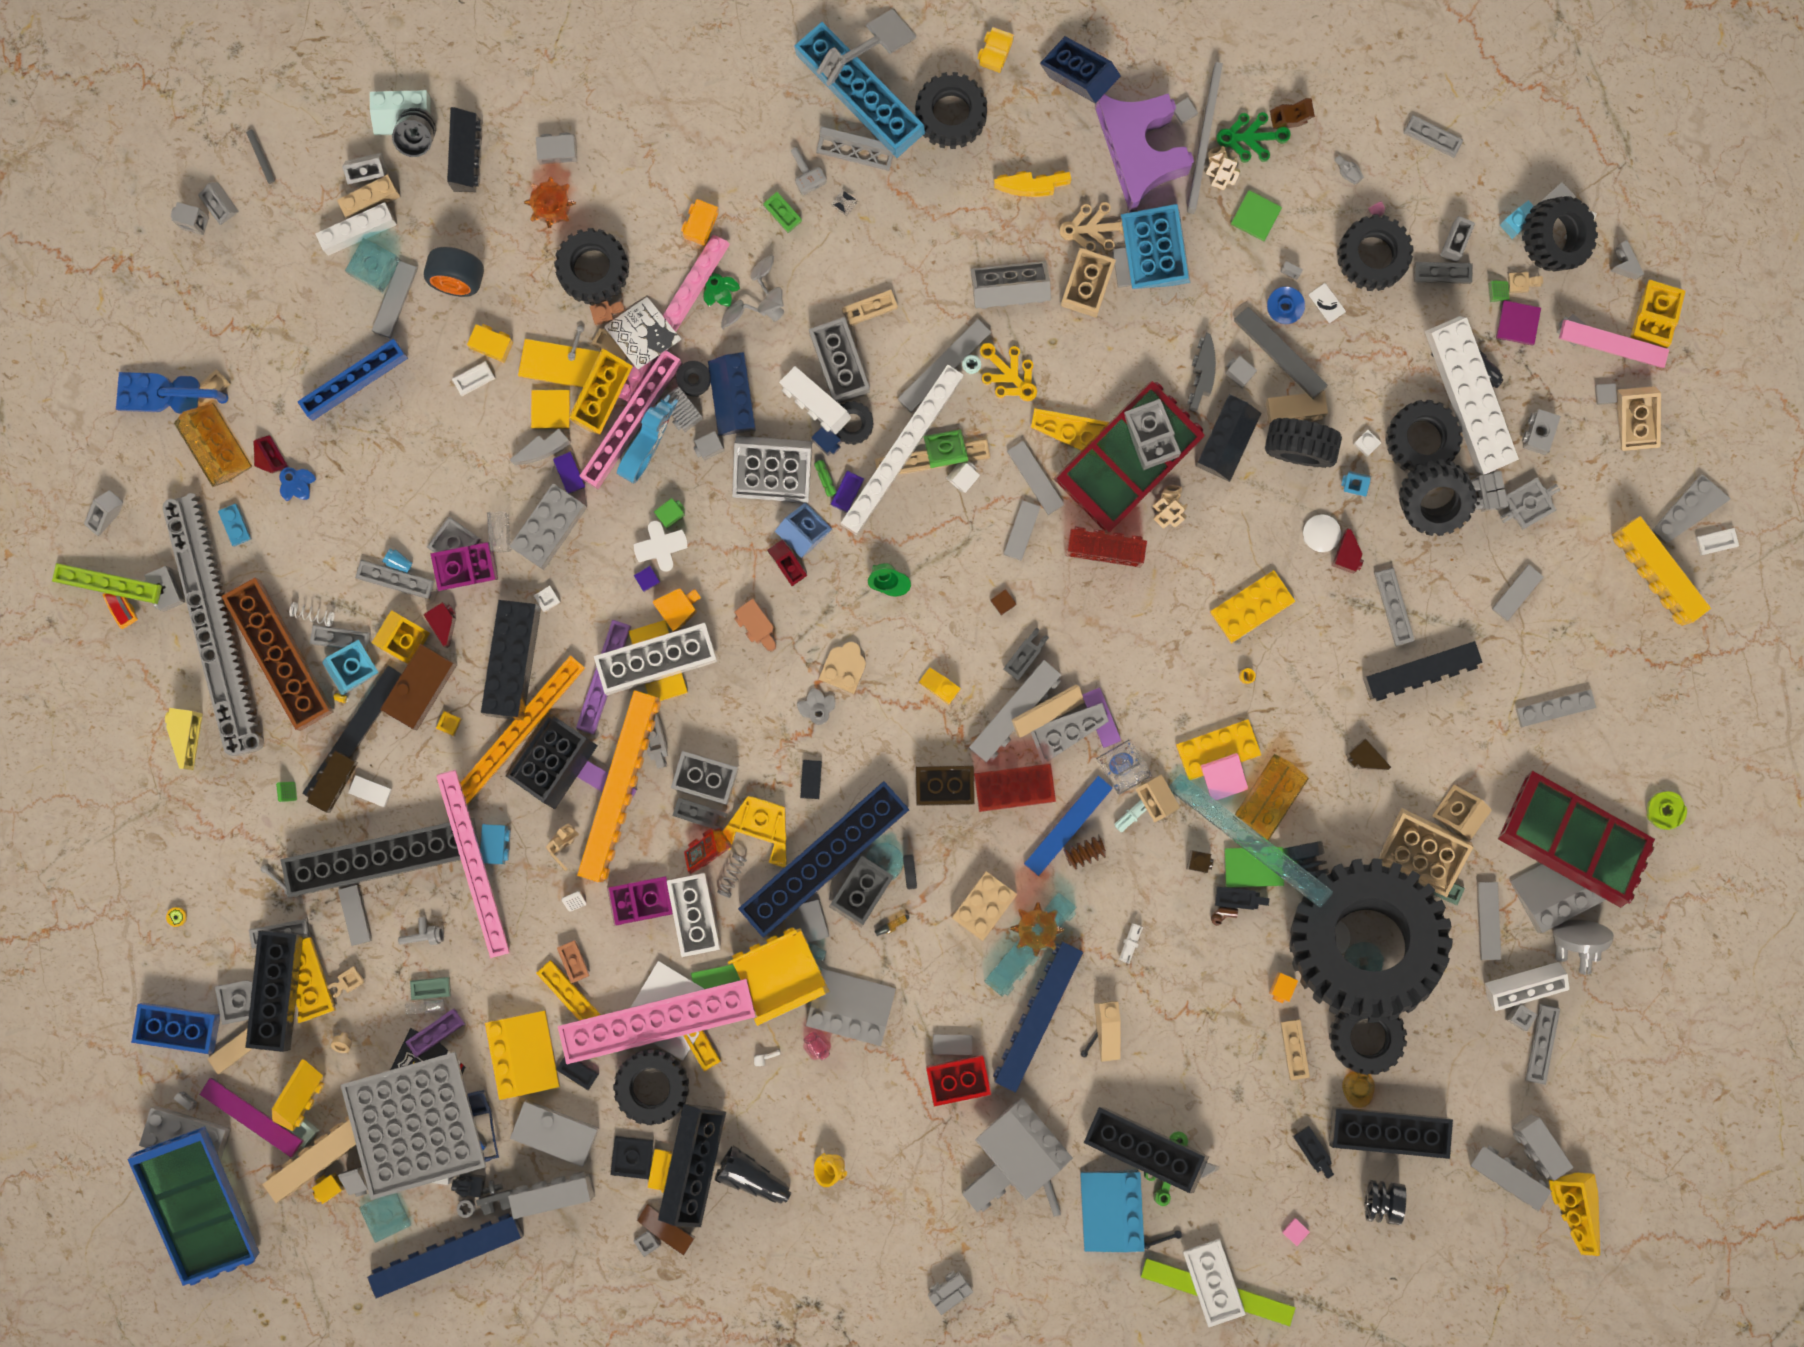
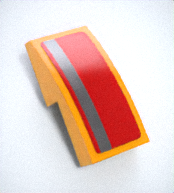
M107 593L102 594L112 616L121 629L138 620L133 605L128 602L126 597Z

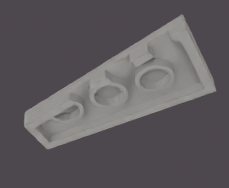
M1701 474L1652 529V532L1666 544L1728 502L1731 498Z
M1103 703L1052 720L1031 732L1042 765L1109 722Z

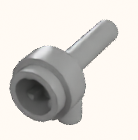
M421 917L418 918L419 934L398 938L400 945L428 940L430 945H437L444 941V931L438 925L427 928L426 918Z

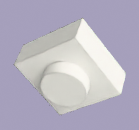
M1369 430L1354 443L1366 457L1381 444Z

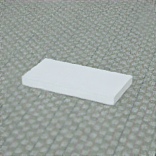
M1220 1239L1182 1251L1208 1327L1246 1315Z

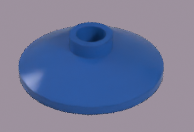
M1280 287L1269 296L1267 310L1274 321L1280 324H1292L1303 315L1305 301L1298 290L1292 287ZM1282 305H1288V310H1283Z

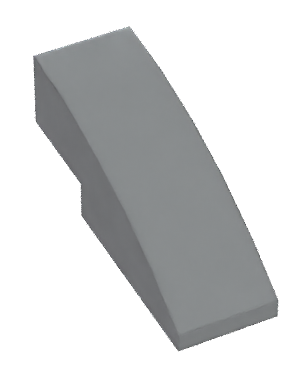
M557 429L546 440L537 436L513 456L510 461L514 465L537 462L561 451L570 444V441Z

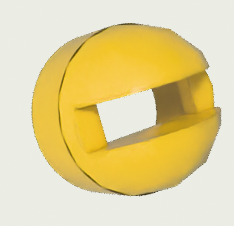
M1250 668L1243 669L1239 674V679L1244 684H1250L1256 678L1255 672Z

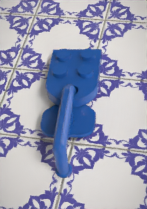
M119 372L116 399V410L160 412L170 406L178 414H192L198 408L199 398H214L221 404L228 401L226 393L216 389H200L199 381L192 376H179L172 383L165 376L156 373Z

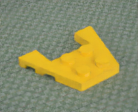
M748 795L715 841L716 846L731 850L736 832L774 843L769 863L785 868L787 865L785 806Z

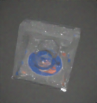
M1130 739L1096 758L1118 795L1152 777L1145 760Z

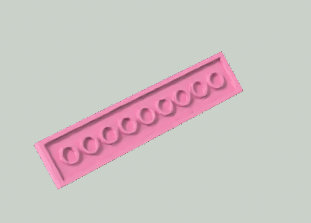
M747 979L560 1025L558 1030L566 1064L754 1018L756 1015Z

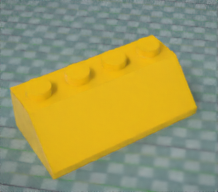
M601 349L569 418L587 431L601 434L633 366L607 350Z

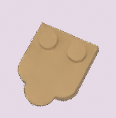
M847 642L842 648H833L828 655L819 680L855 694L866 667L865 659L860 655L859 645L855 642Z

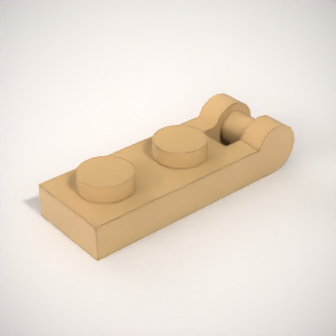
M892 290L845 306L842 308V311L848 319L846 321L848 327H852L860 322L896 310L898 306ZM858 310L860 315L855 317L853 311Z

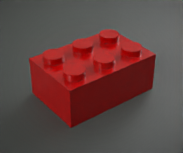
M983 1055L926 1066L934 1107L991 1095Z

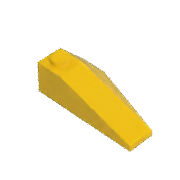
M1573 1173L1561 1176L1555 1181L1550 1179L1549 1185L1552 1191V1199L1555 1205L1558 1204L1563 1213L1561 1217L1564 1221H1567L1571 1229L1570 1234L1581 1255L1600 1256L1599 1196L1595 1174Z

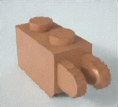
M752 598L734 612L736 614L734 619L740 627L744 625L748 632L745 634L751 642L756 641L757 644L761 642L766 650L774 651L776 643L770 636L773 634L774 627Z

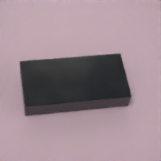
M803 760L800 798L820 799L822 761Z
M565 1056L556 1069L588 1091L599 1075L598 1072L580 1061L566 1064Z

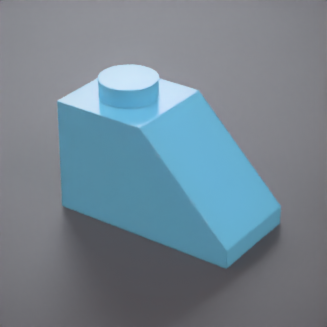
M1529 200L1500 224L1511 239L1516 237L1522 231L1523 224H1526L1525 218L1533 207Z

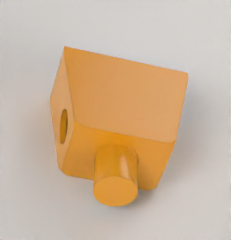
M679 588L654 600L653 604L673 632H676L696 614L697 611L692 604L701 599L695 589L685 595Z

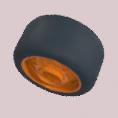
M437 247L429 253L423 275L427 284L437 291L452 296L469 297L476 294L480 288L484 266L479 258L467 251L453 247Z

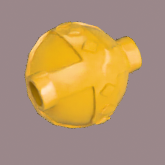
M823 1153L816 1159L814 1163V1176L819 1185L831 1187L847 1176L842 1156L835 1154L826 1155Z

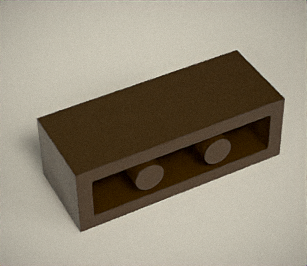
M338 751L329 754L325 761L327 765L324 771L321 770L318 773L315 787H311L306 795L308 797L307 803L326 813H331L358 764L357 761Z

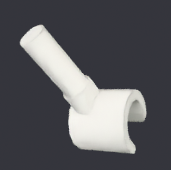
M780 1051L756 1055L754 1057V1065L764 1066L765 1059L780 1055Z

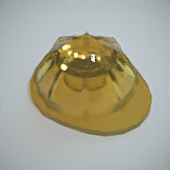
M1351 1071L1342 1081V1090L1350 1105L1362 1108L1371 1102L1375 1084L1370 1074L1364 1075Z

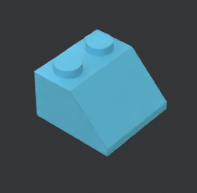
M359 640L331 654L322 662L342 695L379 673Z

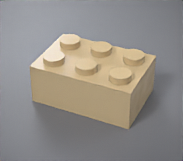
M1080 248L1061 306L1097 318L1116 259Z
M985 871L952 916V919L984 941L1017 894Z

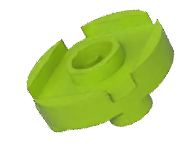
M1670 791L1656 793L1647 804V819L1659 829H1674L1683 824L1686 819L1687 807L1682 797L1677 793ZM1668 805L1671 814L1665 816L1662 808Z

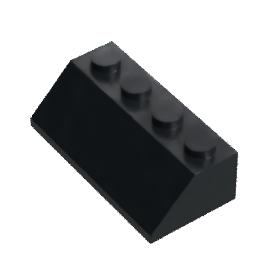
M455 107L450 108L447 182L453 192L476 193V187L480 185L477 168L481 166L478 150H481L482 145L481 138H479V131H482V120L479 119L477 113Z
M1229 394L1197 461L1196 467L1230 482L1262 413L1248 402Z

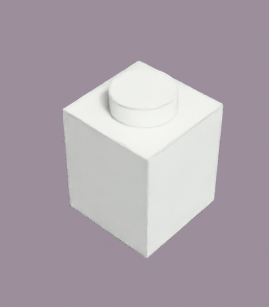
M968 461L967 463H958L946 479L959 491L966 493L980 475L976 472L977 468Z

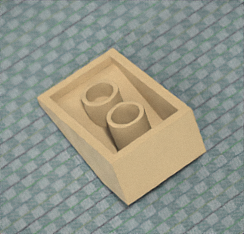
M1656 386L1617 390V414L1621 450L1660 448L1661 392Z

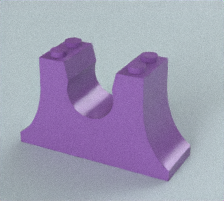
M1169 93L1139 102L1118 101L1104 94L1095 104V110L1129 213L1137 211L1141 200L1155 187L1189 174L1194 160L1192 153L1188 152L1186 147H1174L1168 151H1156L1148 145L1145 138L1149 131L1160 129L1171 122L1176 105L1174 99H1170Z

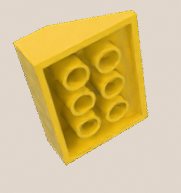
M545 1010L485 1023L499 1100L560 1087Z

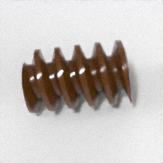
M1099 834L1098 841L1095 837H1091V844L1084 840V847L1077 843V849L1073 846H1070V852L1063 849L1069 866H1072L1075 870L1078 869L1077 863L1084 867L1085 860L1092 864V857L1099 861V854L1106 858V850Z

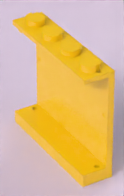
M792 927L784 931V936L780 938L775 935L766 939L767 944L760 946V943L751 946L749 947L750 952L743 954V951L734 954L732 955L733 960L728 962V964L733 963L740 980L747 979L754 1011L757 1015L754 1018L757 1026L830 992L801 928L795 930Z

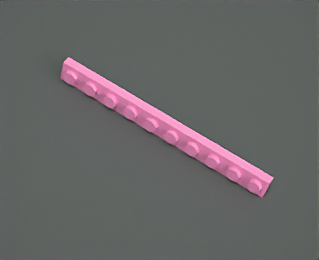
M712 235L663 314V317L675 332L730 244L726 240ZM659 356L640 369H637L632 364L633 368L618 398L629 403Z
M452 770L437 774L438 784L490 958L508 954L510 952L457 771Z

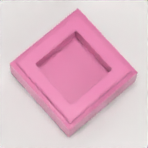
M1294 1218L1282 1233L1298 1246L1310 1231Z

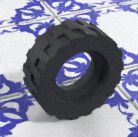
M856 401L845 402L841 406L848 414L858 415L862 420V426L856 432H849L843 426L835 435L841 442H845L848 445L863 443L872 433L874 425L872 413L862 403H857Z

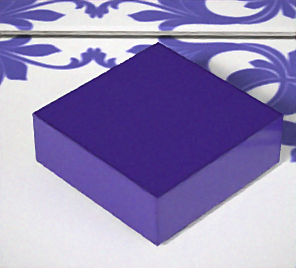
M651 566L634 575L643 592L660 583Z

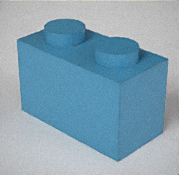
M482 824L480 852L484 863L505 864L509 860V849L506 848L507 841H510L511 830H508V826Z

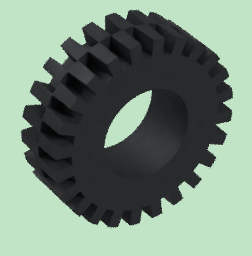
M1373 858L1370 865H1363L1362 859L1352 860L1349 867L1344 868L1341 863L1334 866L1330 874H1321L1316 879L1314 886H1309L1305 891L1302 901L1298 904L1290 931L1289 949L1290 952H1293L1294 956L1292 965L1295 972H1300V983L1304 989L1309 987L1314 992L1312 998L1318 1004L1322 1001L1329 1004V1011L1336 1015L1340 1011L1348 1013V1019L1352 1021H1358L1360 1017H1368V1023L1378 1022L1381 1017H1388V1020L1398 1018L1402 1012L1410 1013L1416 1009L1421 1001L1424 1002L1430 996L1448 966L1450 960L1448 955L1453 944V938H1449V932L1452 928L1450 918H1444L1443 913L1446 907L1442 899L1436 902L1433 898L1435 889L1429 883L1425 887L1418 883L1420 875L1412 870L1408 876L1400 872L1402 865L1393 862L1389 868L1382 866V859ZM1360 910L1377 911L1388 916L1396 923L1403 935L1405 943L1403 959L1389 969L1376 972L1365 971L1353 966L1342 956L1337 947L1335 927L1338 922L1348 914Z

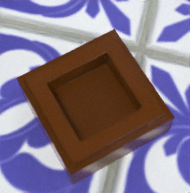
M1006 589L990 600L1001 616L1017 605Z

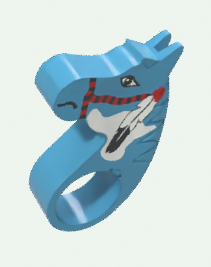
M667 395L664 400L661 399L655 407H650L641 421V431L619 464L617 475L633 484L640 479L648 467L662 439L670 416L678 403L677 399L669 403L670 395Z

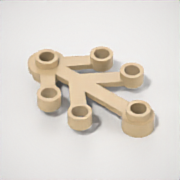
M1103 202L1099 207V211L1088 224L1079 226L1082 220L1092 212V207L1089 204H1084L1072 222H1065L1061 225L1060 236L1067 241H1076L1085 250H1088L1086 246L1090 244L1093 246V249L1088 251L1094 252L1096 248L1093 241L1087 242L1080 235L1088 234L1103 246L1106 252H1111L1115 246L1114 241L1104 238L1098 232L1119 231L1124 235L1122 219L1117 223L1098 224L1104 215L1109 214L1111 210L1110 204ZM1107 206L1108 211H1103L1101 207ZM1083 208H1088L1090 212L1084 213ZM1071 228L1073 232L1069 234L1066 232V229ZM1111 243L1112 248H1106L1105 244Z

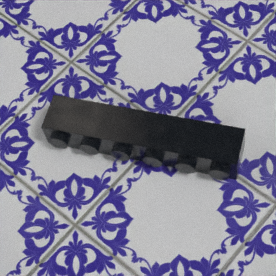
M1473 641L1363 678L1370 700L1375 698L1377 702L1386 699V694L1394 692L1396 696L1405 693V688L1412 686L1414 690L1423 687V682L1430 680L1432 684L1441 681V676L1448 675L1451 678L1460 675V670L1466 669L1469 672L1478 669L1477 665L1483 662L1476 642Z

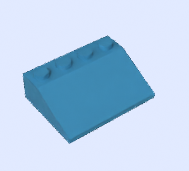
M1178 204L1121 214L1132 289L1168 287L1191 283Z
M1140 1171L1080 1172L1084 1251L1145 1252Z

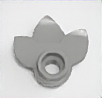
M813 688L808 693L807 701L797 702V708L803 717L810 718L814 724L822 725L828 721L829 713L835 708L836 703L833 695L824 698L820 690ZM818 712L823 713L821 717H816V714Z

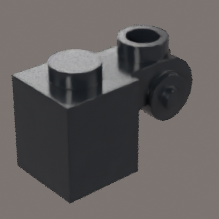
M470 1173L460 1174L459 1177L453 1179L451 1191H455L461 1197L472 1196L480 1198L483 1196L486 1176Z

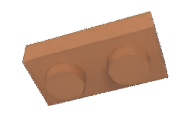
M576 940L557 947L571 984L590 976Z

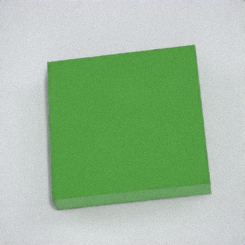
M1249 190L1231 225L1265 241L1282 207Z
M961 429L924 436L930 468L968 461Z

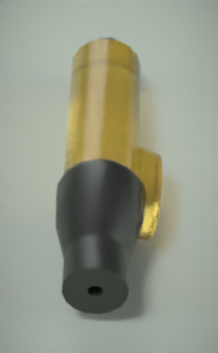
M903 915L884 924L874 931L876 936L894 932L896 927L908 922L910 916Z

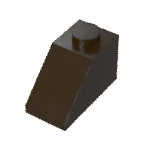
M1366 738L1362 739L1345 754L1348 757L1347 762L1353 768L1383 771L1391 768Z

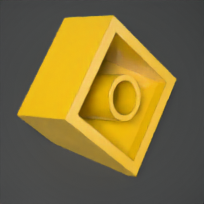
M391 610L371 643L408 664L419 645L424 644L430 632Z

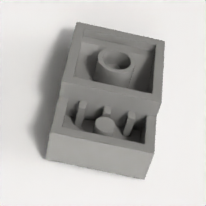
M1160 399L1124 412L1143 470L1180 456L1181 452L1174 438L1175 433Z

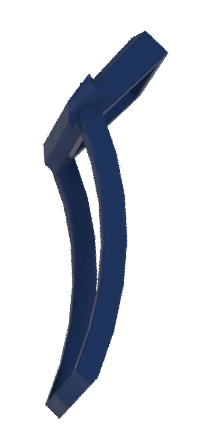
M485 1091L468 1093L473 1117L488 1113L490 1116L496 1155L484 1157L485 1161L488 1162L499 1158L492 1110L489 1101H487Z

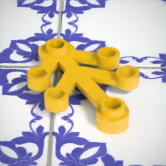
M983 344L980 348L981 357L986 360L990 359L1004 374L984 373L982 375V382L985 385H989L992 382H1013L1018 387L1005 388L1004 386H998L995 390V395L998 398L1019 396L1023 401L1027 402L1035 399L1037 388L1032 384L1033 362L1029 359L1023 361V382L1018 377L1020 349L1017 346H1012L1009 349V356L1011 357L1010 369L995 354V347L992 344ZM986 349H989L991 351V354L985 355L984 351ZM1011 350H1017L1018 354L1012 355ZM1030 363L1031 368L1026 369L1024 364ZM990 376L991 380L989 382H986L984 380V377ZM999 389H1003L1004 394L999 395L997 391ZM1029 389L1031 394L1025 395L1024 390Z

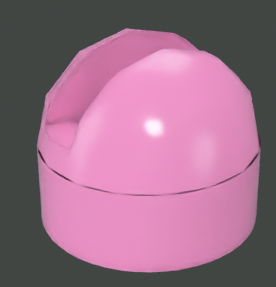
M1382 201L1368 208L1372 215L1378 214L1379 217L1385 212Z

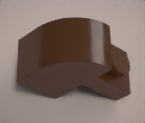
M1305 98L1293 105L1282 104L1270 110L1273 129L1280 127L1294 128L1307 124V120L1315 117L1312 98Z

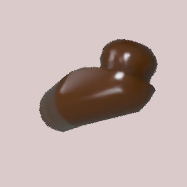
M1219 907L1211 916L1213 925H1221V922L1226 917L1237 918L1238 909Z

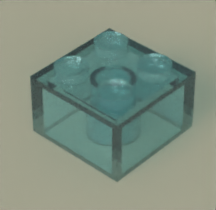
M363 238L345 271L349 276L383 294L396 270L398 262L401 260L397 255Z

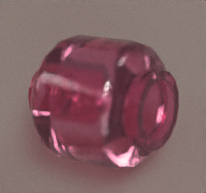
M813 1031L803 1039V1049L812 1060L820 1059L822 1061L830 1055L831 1043L822 1032Z

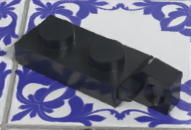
M1216 887L1215 906L1249 910L1258 909L1259 905L1269 906L1270 898L1260 897V892Z
M1310 1126L1305 1127L1292 1136L1317 1173L1322 1171L1327 1179L1334 1175L1329 1167L1332 1164L1331 1158Z

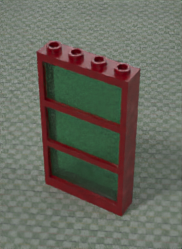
M1148 382L1053 478L1105 533H1110L1205 436L1202 432L1203 428L1198 423H1193L1189 419L1190 415L1184 409L1180 410L1176 405L1177 401L1172 396H1167L1163 392L1164 388L1158 382ZM1160 399L1175 433L1174 438L1181 454L1178 458L1143 470L1124 412Z
M1531 771L1525 777L1498 840L1622 908L1627 903L1630 904L1634 899L1635 894L1633 891L1640 884L1641 872H1644L1648 865L1646 860L1654 851L1653 843L1655 838L1535 771Z

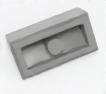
M218 182L208 183L198 194L219 225H222L239 212Z

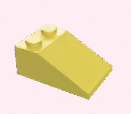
M169 708V712L165 716V723H167L166 728L178 766L181 769L194 770L203 714Z

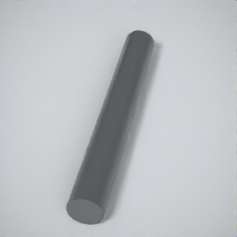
M249 130L246 134L268 184L274 183L275 179L253 130Z

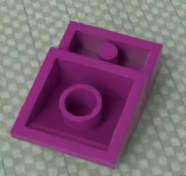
M491 542L430 553L438 591L498 580Z
M666 876L607 888L614 926L673 914Z

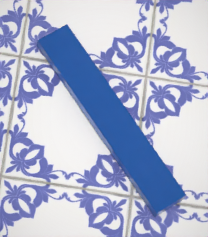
M1097 776L1024 865L1039 876L1113 788L1101 777Z

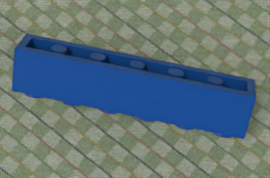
M393 338L297 402L306 416L314 421L408 358Z

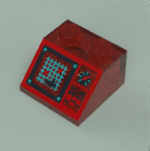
M720 827L715 830L710 828L702 834L704 838L701 840L695 839L688 844L689 848L684 851L689 874L705 867L733 847Z

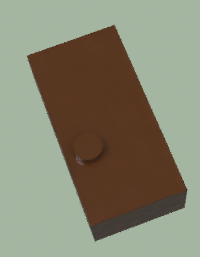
M420 644L380 710L417 731L457 665Z

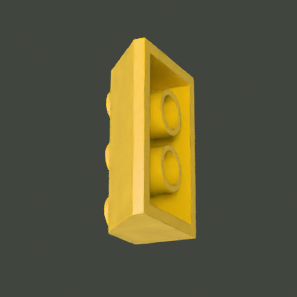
M301 1060L272 1108V1121L291 1131H294L296 1126H301L305 1118L303 1116L305 1111L312 1108L315 1101L313 1099L316 1093L320 1094L325 1085L323 1083V1075L306 1060Z

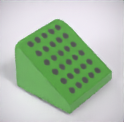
M1490 281L1488 283L1490 302L1510 300L1508 281Z
M278 782L276 784L279 802L297 800L295 782Z

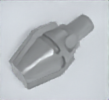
M1340 155L1336 157L1335 162L1340 166L1341 170L1339 172L1344 179L1355 185L1364 178L1355 163L1345 161Z

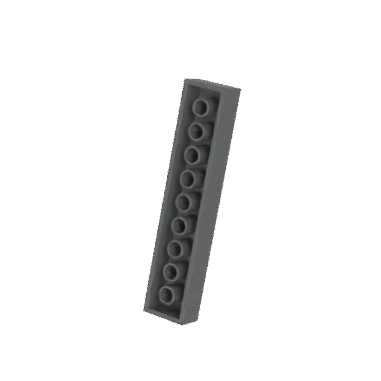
M471 818L472 825H473V828H474V831H475V835H476V838H477V842H478V845H479V848H480L479 839H478V834H477L476 825H475V820H474V818ZM449 822L280 859L287 896L297 897L461 861Z

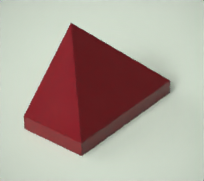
M270 435L253 441L255 467L272 474L288 467Z

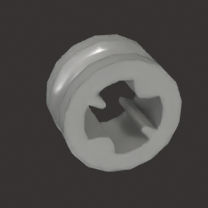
M465 1199L457 1205V1213L460 1217L468 1218L475 1212V1204L472 1200ZM465 1203L471 1208V1211H468L467 1214L464 1213V1209H461V1206H464Z

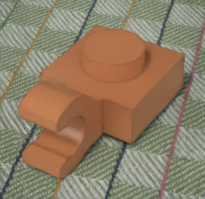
M605 301L590 306L596 326L614 320L613 314L625 311L622 302H617L610 306L609 302Z

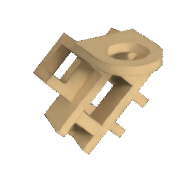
M1224 146L1211 149L1207 153L1210 164L1208 168H1204V171L1207 175L1213 177L1210 182L1212 186L1225 190L1228 183L1235 184L1240 174V169L1235 168L1238 163L1237 158H1234V160L1227 158Z
M1165 486L1161 493V498L1153 502V507L1158 511L1154 516V520L1163 529L1169 524L1175 528L1187 517L1184 511L1188 505H1182L1178 501L1182 493L1181 486Z
M569 823L561 827L546 846L552 858L565 871L568 869L556 856L579 836V833L575 831L576 829Z

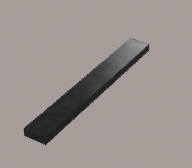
M388 665L330 753L338 751L351 758L382 712L380 709L402 675L400 672ZM327 757L325 758V760L323 761V763L321 764V766L319 767V769L317 770V772L315 773V775L303 791L302 794H304L305 796L307 795L311 787H315L317 783L316 777L321 770L324 771L327 763H325Z

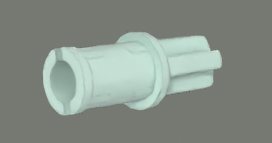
M1141 799L1130 810L1127 809V813L1114 824L1118 831L1123 832L1134 821L1137 822V818L1147 810Z

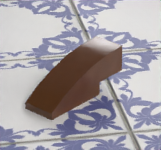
M647 1204L637 1221L663 1242L684 1255L695 1239V1236L680 1226H673L659 1221L660 1211Z

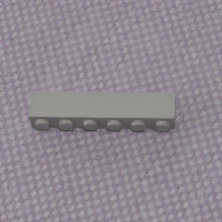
M1043 660L971 744L969 749L985 763L988 760L993 762L999 755L997 750L1000 746L1005 748L1011 741L1009 736L1015 731L1012 719L1034 708L1038 702L1043 703L1049 696L1047 694L1050 688L1055 689L1061 682L1059 679L1061 674Z

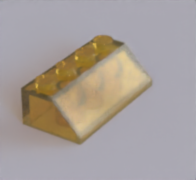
M214 403L184 411L174 422V425L212 487L227 483L252 467Z
M1274 754L1241 806L1237 809L1233 819L1268 842L1309 778L1291 762Z

